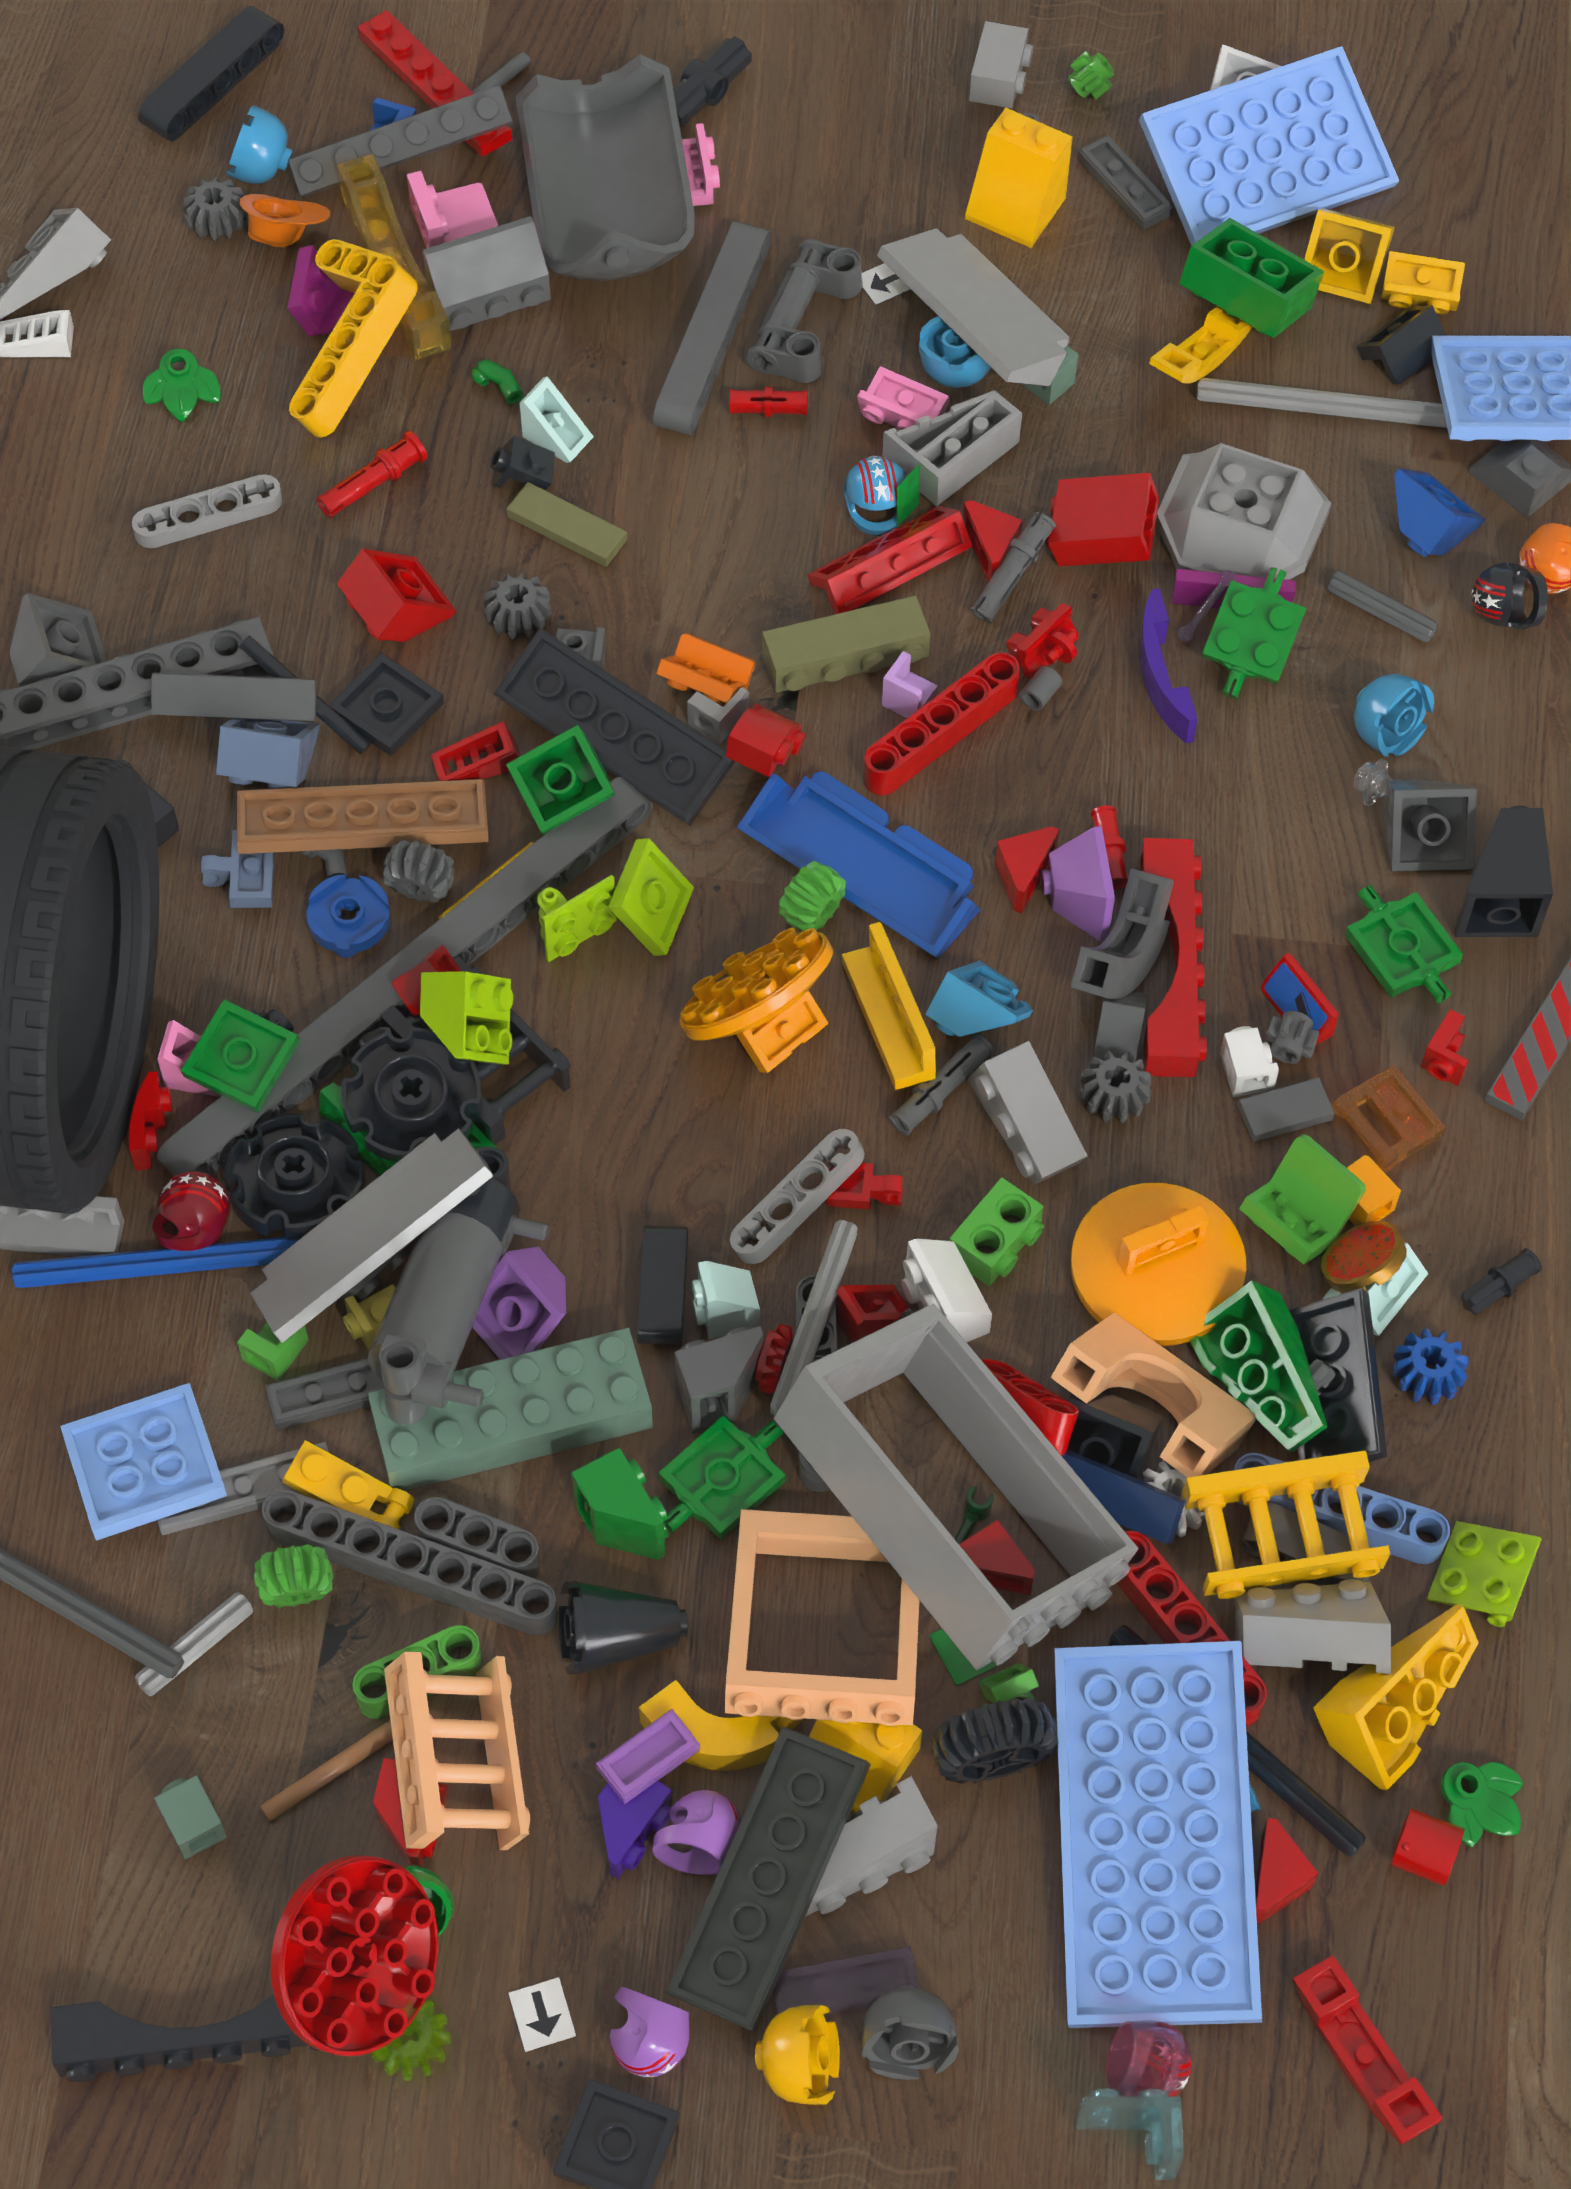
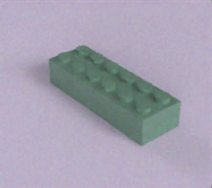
M629 1328L454 1371L455 1384L483 1390L482 1404L476 1407L448 1401L444 1409L429 1406L423 1419L410 1425H400L389 1418L384 1389L368 1393L389 1484L392 1488H398L403 1491L653 1428L652 1406Z

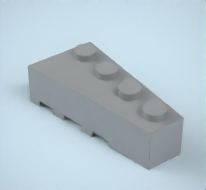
M912 1776L896 1784L901 1793L887 1801H879L875 1796L859 1805L860 1810L851 1817V1821L847 1822L842 1830L806 1916L818 1910L821 1914L830 1913L846 1902L845 1897L859 1890H862L864 1894L871 1893L884 1886L888 1882V1876L903 1869L905 1873H912L930 1862V1856L934 1855L938 1825Z

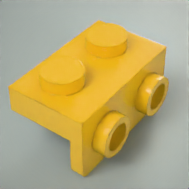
M1390 251L1381 299L1388 300L1389 305L1398 308L1411 307V304L1420 306L1433 305L1436 314H1448L1449 310L1456 311L1460 300L1465 263Z

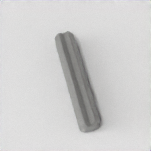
M240 1592L234 1593L170 1646L171 1649L180 1653L184 1660L183 1666L176 1676L253 1613L251 1603ZM148 1666L144 1667L135 1676L138 1686L148 1696L155 1695L174 1679L166 1678Z

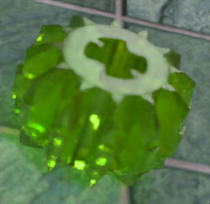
M409 1997L406 2007L401 2008L405 2011L407 2019L416 2011V2008H413L411 1997ZM428 1999L424 2002L414 2020L404 2032L405 2035L410 2036L416 2030L419 2038L417 2042L408 2040L403 2045L401 2038L397 2037L381 2049L371 2052L374 2062L386 2060L384 2071L388 2076L395 2074L402 2066L404 2080L411 2081L413 2068L420 2066L422 2074L429 2076L432 2073L428 2062L429 2059L438 2063L445 2061L446 2055L440 2046L450 2044L451 2035L449 2032L441 2030L448 2023L446 2015L444 2013L433 2015L435 2009L433 2001Z

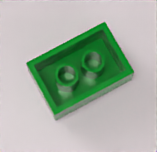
M1228 218L1191 246L1179 284L1191 290L1197 297L1204 298L1222 308L1228 315L1237 317L1250 324L1258 332L1275 338L1312 308L1325 271L1239 222Z

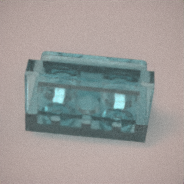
M1099 2089L1091 2091L1090 2097L1081 2098L1076 2116V2130H1149V2134H1146L1145 2137L1146 2164H1155V2180H1175L1184 2158L1181 2097H1169L1168 2091L1160 2089L1143 2090L1139 2092V2097H1119V2091Z

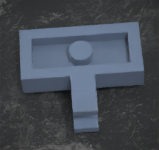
M232 830L231 857L202 856L201 873H203V885L216 887L230 880V908H272L275 852L238 854L237 830Z

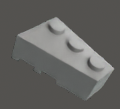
M994 390L951 406L950 412L932 419L928 415L919 418L916 425L897 431L895 428L884 431L882 456L898 463L905 471V478L919 464V492L934 505L938 506L1019 443L1022 412Z
M1029 1041L983 1062L967 1079L970 1087L1012 1151L1018 1170L1023 1177L1029 1178L1033 1186L1079 1164L1088 1156Z

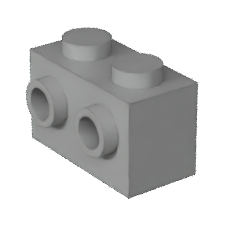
M985 21L971 73L969 101L1013 108L1016 94H1023L1026 72H1023L1022 69L1023 67H1030L1033 45L1027 44L1029 28Z

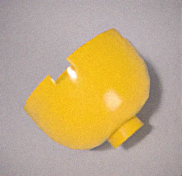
M802 2005L784 2010L772 2019L765 2030L763 2040L758 2041L756 2044L755 2063L757 2069L763 2070L765 2080L774 2093L788 2102L806 2105H827L833 2098L835 2091H826L829 2075L832 2078H838L840 2046L836 2023L826 2022L824 2014L831 2012L827 2006Z

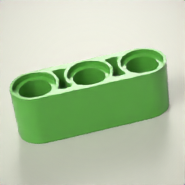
M452 1626L364 1666L358 1670L352 1684L358 1709L363 1715L372 1719H380L390 1715L387 1690L382 1696L374 1699L364 1696V1693L373 1685L386 1687L384 1669L403 1652H421L423 1666L429 1668L427 1674L474 1676L482 1664L478 1636L467 1626ZM464 1646L472 1650L463 1659H453L449 1656V1653L455 1647ZM427 1693V1698H428V1697H431V1696H433V1695H435V1694H434V1693Z

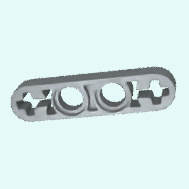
M257 475L138 511L132 520L135 540L143 547L157 548L271 514L281 507L283 501L280 483L271 475ZM262 491H266V494L269 496L266 498H262V496L259 493ZM243 496H247L248 504H244ZM223 500H232L237 503L236 507L230 511L224 512L216 509L217 504ZM186 511H194L199 514L195 521L189 523L178 519ZM169 518H171L172 526L168 527V523L166 520ZM153 525L156 530L149 532L146 526Z
M838 1129L828 1134L736 1225L731 1232L730 1244L741 1261L747 1264H757L768 1258L861 1165L865 1152L854 1132L848 1129ZM840 1147L846 1150L848 1148L850 1149V1152L846 1155H844L843 1153H836L837 1149H839ZM827 1161L830 1167L833 1166L834 1169L829 1171L823 1162ZM820 1173L823 1175L821 1184L816 1188H802L803 1181L810 1174ZM789 1203L793 1205L792 1212L785 1219L775 1220L772 1218L774 1209L780 1204ZM764 1221H766V1223L770 1227V1232H768L765 1226H761V1224ZM748 1238L758 1239L759 1241L755 1246L745 1244Z

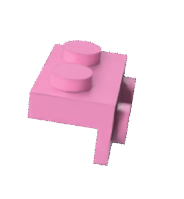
M700 123L696 124V138L682 139L693 206L714 204L713 188H720L718 166L711 165L710 160L715 159L712 136H705L704 125Z
M881 366L867 391L860 390L857 396L860 412H862L865 418L876 424L886 422L895 426L898 431L916 425L917 419L928 415L932 419L944 414L950 403L948 395Z

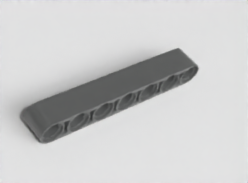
M737 221L732 222L656 402L653 415L654 426L693 435L766 260L771 242V230Z
M290 1490L274 1491L263 1502L262 1514L267 1532L272 1540L288 1547L309 1544L313 1547L323 1548L329 1562L530 1635L539 1636L546 1634L557 1623L558 1610L555 1592L550 1585L543 1581ZM289 1511L295 1514L288 1522L280 1523L274 1520L281 1512ZM330 1526L337 1529L330 1537L321 1538L315 1535L323 1527ZM372 1541L379 1544L374 1551L369 1553H362L357 1550L364 1542ZM413 1556L421 1559L419 1564L413 1568L399 1566V1563L406 1557ZM454 1571L463 1575L461 1580L456 1583L449 1584L441 1581L443 1575L448 1572ZM491 1587H501L505 1590V1593L496 1599H489L483 1596V1593ZM534 1602H542L548 1606L541 1614L535 1615L525 1611L526 1607Z

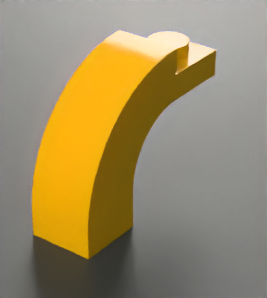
M677 1680L639 1706L640 1723L644 1728L673 1709L700 1744V1751L684 1762L699 1768L717 1771L740 1770L767 1761L779 1736L778 1732L784 1726L792 1730L803 1720L760 1715L737 1718L718 1717L707 1713L696 1705Z

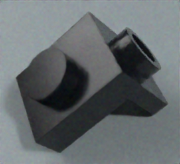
M513 436L503 448L498 447L493 454L490 464L491 469L494 470L492 485L500 488L509 478L525 484L529 482L546 490L552 484L555 452Z

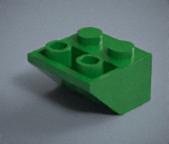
M618 1448L571 1472L575 1509L596 1544L656 1560L666 1556L665 1538L669 1537L664 1521L668 1520V1517L659 1498L656 1495L649 1498L642 1486V1484L646 1483L644 1474L634 1458L627 1461L621 1449Z

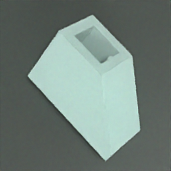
M709 1261L699 1262L698 1279L691 1281L694 1295L692 1306L698 1326L705 1324L708 1338L723 1337L727 1332L739 1327L751 1329L760 1326V1307L750 1271Z

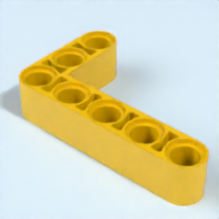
M337 239L329 240L319 248L315 262L338 287L355 294L289 404L290 414L310 433L319 438L328 436L336 429L417 292L416 280L392 257Z

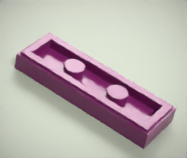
M1177 569L1172 604L1220 608L1231 580L1252 588H1263L1267 578ZM1284 579L1278 592L1285 600L1292 603L1295 597L1296 581Z

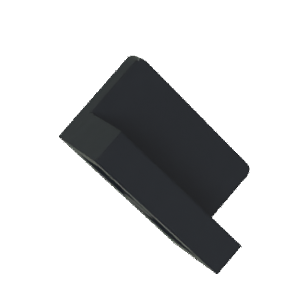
M1433 305L1408 307L1356 348L1362 360L1381 359L1392 383L1401 384L1432 360V336H1446Z

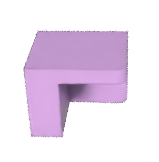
M903 651L883 678L882 706L908 718L936 697L938 686L910 672L911 654Z

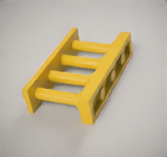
M1366 1450L1187 1477L1182 1491L1183 1498L1186 1499L1185 1509L1198 1508L1200 1512H1204L1217 1572L1208 1573L1203 1585L1204 1596L1217 1594L1220 1599H1230L1243 1595L1247 1589L1351 1573L1354 1578H1366L1378 1574L1380 1569L1384 1568L1390 1556L1389 1545L1370 1548L1356 1488L1360 1483L1364 1482L1370 1468ZM1332 1488L1333 1491L1338 1492L1352 1551L1325 1555L1311 1496L1315 1493V1490ZM1288 1494L1289 1498L1294 1499L1307 1558L1280 1562L1267 1501L1270 1500V1497ZM1243 1501L1244 1505H1248L1262 1565L1235 1569L1222 1508L1227 1503Z

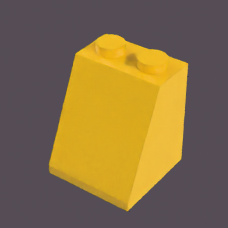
M1005 108L987 133L965 219L1031 248L1066 199L1072 136Z

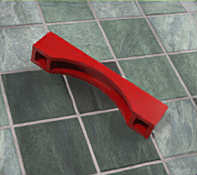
M1143 838L1140 870L1174 879L1164 920L1170 921L1167 933L1173 947L1175 976L1172 986L1162 1003L1147 1018L1144 1035V1072H1149L1151 1076L1196 1077L1198 1063L1205 1062L1207 1054L1206 1036H1199V1025L1205 1024L1206 1015L1205 999H1198V988H1203L1205 974L1204 963H1197V952H1202L1203 927L1196 926L1195 917L1201 916L1202 891H1195L1194 880H1200L1201 856L1194 855L1193 839Z

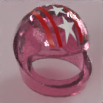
M1155 2020L1124 2022L1114 2036L1108 2055L1107 2083L1109 2089L1127 2100L1131 2096H1136L1146 2101L1160 2102L1178 2095L1187 2084L1192 2072L1193 2062L1188 2042L1182 2033L1164 2022Z

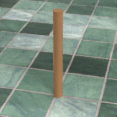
M391 1720L260 1805L259 1807L269 1822L391 1742L393 1740Z

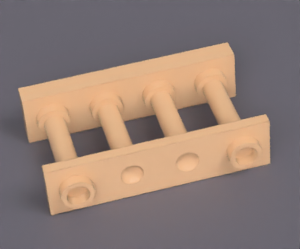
M403 1652L384 1669L406 1848L424 1849L444 1833V1828L496 1829L499 1850H509L529 1835L530 1813L524 1801L510 1700L512 1683L510 1676L506 1672L505 1657H494L475 1673L476 1676L427 1674L423 1669L421 1652ZM427 1693L478 1695L482 1720L435 1719L429 1714ZM432 1738L484 1739L488 1765L439 1763L434 1755ZM438 1782L490 1784L494 1810L444 1808L440 1802Z

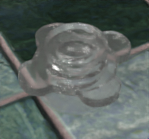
M1384 759L1378 760L1376 764L1373 762L1363 764L1355 775L1354 789L1363 794L1362 803L1367 806L1372 805L1376 798H1381L1385 795L1386 780H1392L1387 771L1389 764Z

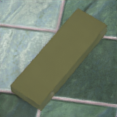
M527 482L506 509L508 518L604 567L609 565L627 541L626 531Z

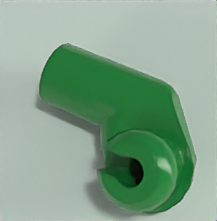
M489 359L478 361V366L471 370L472 379L477 384H480V386H486L490 380L497 384L508 404H516L523 399L524 393L510 369Z

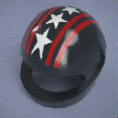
M1511 562L1490 566L1480 574L1472 589L1473 607L1481 620L1492 625L1516 629L1536 627L1541 624L1547 611L1548 590L1545 578L1537 569ZM1526 578L1531 583L1534 596L1533 608L1528 618H1526L1523 608V588Z

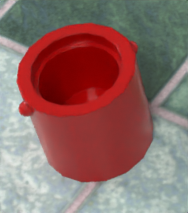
M1410 1808L1390 1865L1445 1886L1458 1854L1465 1828Z

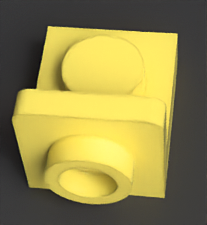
M394 1285L377 1292L357 1303L353 1295L344 1299L347 1309V1315L342 1317L344 1324L354 1340L362 1338L368 1350L372 1346L396 1289Z

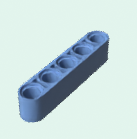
M1249 1453L1238 1459L1234 1470L1286 1462L1263 1454ZM1361 1486L1356 1488L1369 1545L1372 1548L1389 1545L1390 1555L1418 1564L1426 1565L1439 1559L1450 1536L1448 1520L1441 1513ZM1332 1488L1315 1490V1493L1311 1496L1317 1521L1348 1535L1343 1514H1337L1329 1507V1504L1340 1503L1338 1492L1333 1491ZM1287 1494L1270 1497V1500L1267 1501L1296 1512L1294 1499L1289 1498ZM1243 1501L1237 1502L1238 1504L1249 1508L1248 1505H1244ZM1373 1518H1385L1393 1527L1388 1529L1381 1528L1373 1522ZM1420 1531L1428 1532L1434 1536L1436 1542H1424L1416 1533Z

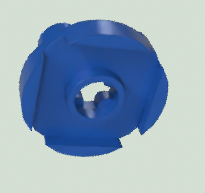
M346 874L330 877L321 882L311 892L308 900L309 906L306 914L308 928L312 937L322 947L334 951L339 957H352L357 952L371 948L383 938L391 926L388 897L385 891L377 882L365 876L359 875L360 879H346ZM346 908L348 911H353L354 909L358 911L355 918L343 920L341 919L340 910Z

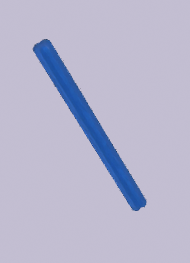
M286 1237L214 1243L206 1248L194 1251H177L161 1248L16 1262L12 1267V1278L15 1287L26 1288L268 1265L298 1240H287Z

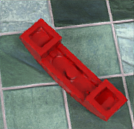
M1333 1955L1293 1978L1292 1982L1300 1999L1339 2066L1366 2105L1400 2145L1442 2121L1443 2117L1416 2077L1409 2078L1358 2002L1360 1994Z

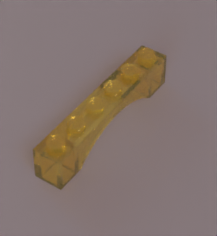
M373 154L337 164L341 196L365 249L392 257L417 282L416 295L399 322L415 360L452 349L448 316L436 291L427 283L412 256L397 219L386 182Z

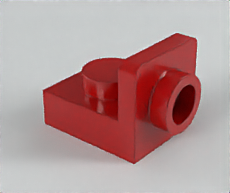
M1450 1009L1426 1048L1421 1068L1427 1070L1437 1080L1448 1081L1458 1086L1463 1079L1468 1064L1466 1058L1457 1054L1466 1035L1460 1033L1465 1016Z

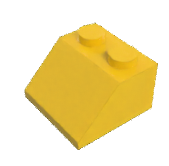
M1325 208L1318 209L1304 259L1325 271L1318 290L1371 304L1395 227Z
M817 1719L809 1737L864 1759L871 1764L851 1809V1812L856 1813L860 1810V1804L875 1796L879 1801L885 1802L920 1750L922 1730L915 1725L887 1726L881 1723L852 1721L840 1723L834 1720Z

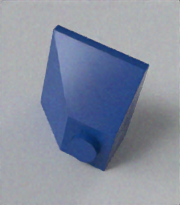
M1399 468L1394 474L1399 528L1410 539L1407 544L1420 555L1425 557L1428 554L1444 556L1479 528L1486 520L1430 473Z

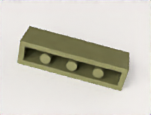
M912 596L763 631L762 656L775 693L787 690L797 691L805 686L824 681L834 682L845 676L879 671L883 667L892 666L903 651L911 654L910 663L929 657L931 633L917 596Z

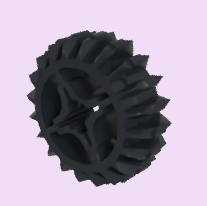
M1014 1698L1004 1702L998 1700L996 1703L988 1705L983 1703L981 1707L967 1709L965 1713L953 1715L950 1721L943 1722L932 1733V1754L935 1765L938 1766L940 1775L944 1776L945 1780L961 1784L972 1781L974 1784L979 1781H989L1000 1777H1007L1014 1773H1022V1770L1035 1767L1038 1762L1045 1761L1057 1749V1727L1054 1717H1051L1049 1708L1045 1706L1044 1702L1034 1701L1029 1698L1020 1701V1699Z

